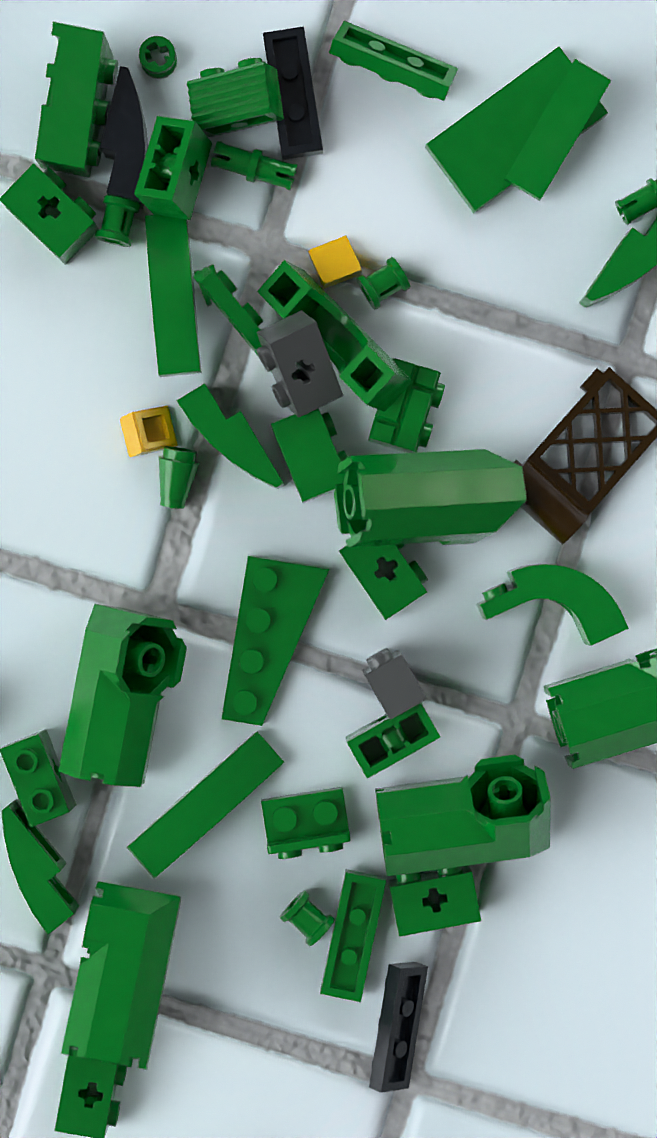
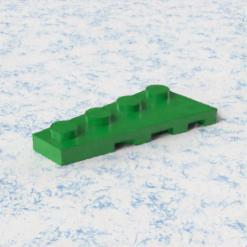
M248 556L222 720L263 725L330 569Z

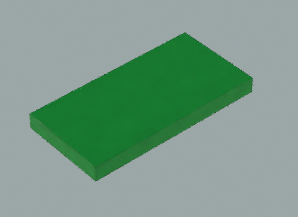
M560 46L426 144L425 148L473 213H476L512 186V184L504 179L572 65ZM600 101L580 135L608 114Z

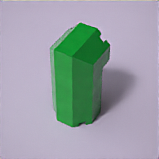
M486 449L348 456L338 464L337 474H345L344 483L335 484L334 490L338 529L341 534L351 535V538L345 541L349 548L440 542L442 545L475 543L496 533L527 500L522 467Z
M94 604L85 629L58 772L91 781V777L102 779L103 784L113 786L142 787V784L145 783L160 700L164 697L161 694L167 687L174 688L181 681L187 651L183 639L178 638L173 629H177L173 620L120 607Z
M657 648L635 655L637 661L627 659L543 686L545 694L551 697L554 696V698L546 700L547 708L560 747L568 746L570 755L564 757L569 767L575 769L657 743Z
M513 754L481 759L474 766L475 772L471 776L466 775L465 777L375 788L387 876L528 858L549 849L551 797L544 770L535 765L534 770L525 766L524 759Z
M98 881L95 889L102 897L93 896L82 943L83 948H88L87 953L90 956L89 958H80V966L61 1054L73 1056L74 1048H78L77 1056L83 1059L132 1067L133 1059L139 1060L137 1068L148 1070L180 910L181 896Z

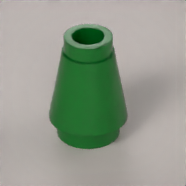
M164 446L163 456H158L161 506L175 509L185 508V502L200 463L196 461L197 451L181 447Z

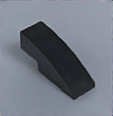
M120 66L100 146L105 158L114 160L106 193L110 196L134 201L140 205V209H143L144 204L134 194L148 149L147 128L142 105L129 68Z

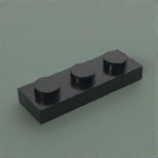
M304 26L264 32L263 40L267 64L277 69L284 119L276 121L282 160L323 154Z
M418 962L388 965L369 1088L380 1093L409 1088L428 966Z

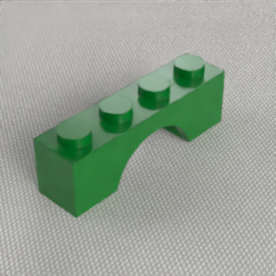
M284 260L257 291L283 319L302 310L316 321L329 358L339 371V377L367 406L385 412L413 382L305 270Z

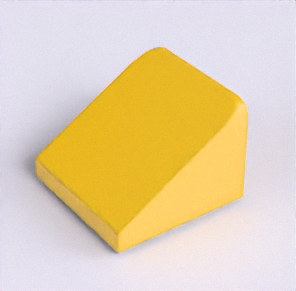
M346 235L308 250L323 289L359 276L362 273L359 261Z
M168 406L135 411L120 418L130 457L164 449V446H178Z

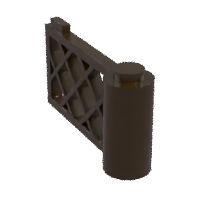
M610 367L603 373L596 368L580 386L585 394L526 461L521 464L516 459L513 462L521 466L523 470L527 500L521 508L562 545L577 532L590 513L657 438V409ZM607 381L620 392L621 408L600 409L599 390ZM592 399V409H583ZM628 400L636 407H628ZM629 413H644L656 425L647 435L631 436ZM622 414L623 437L602 438L600 415ZM593 415L595 438L573 439L572 421L575 417ZM565 430L566 439L556 440ZM631 442H640L632 451ZM603 443H624L625 460L620 466L604 467ZM595 444L597 467L575 468L574 445ZM566 445L568 468L553 469L540 457L550 446ZM604 472H614L605 482ZM597 473L598 491L589 501L577 491L576 474ZM568 474L569 483L561 475Z

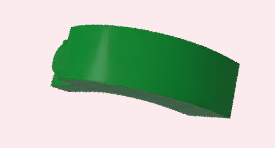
M536 564L507 571L513 587L507 589L505 583L484 591L482 595L485 600L476 603L482 618L488 620L530 600H552L565 608L571 615L584 644L589 646L629 629L617 603L603 586L586 574L565 566Z

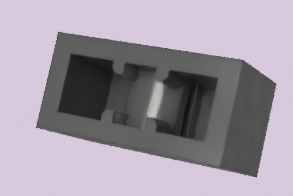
M302 310L257 332L262 345L257 348V353L266 371L272 370L276 384L271 387L281 408L288 407L300 418L344 396L317 323Z
M385 648L366 659L369 666L362 671L390 720L427 699L399 650L391 653L388 648Z

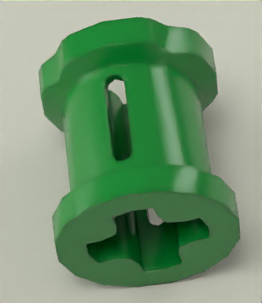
M110 195L104 196L105 213L101 229L96 230L95 237L109 244L131 247L130 230L134 214L140 211V205L125 198Z
M394 257L387 259L385 266L367 277L360 275L356 278L363 295L374 310L381 307V301L400 290L405 292L411 287L404 271Z
M304 890L286 907L280 915V919L283 922L289 921L306 937L305 943L312 946L329 930L335 918L331 914L326 916L308 899L309 894Z

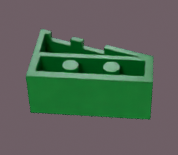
M53 21L51 35L57 37L58 46L54 64L47 63L46 77L51 78L47 102L42 104L35 160L43 169L49 167L53 171L90 178L92 166L98 167L101 159V142L97 141L100 125H106L110 101L105 99L108 85H115L118 74V60H114L104 31Z

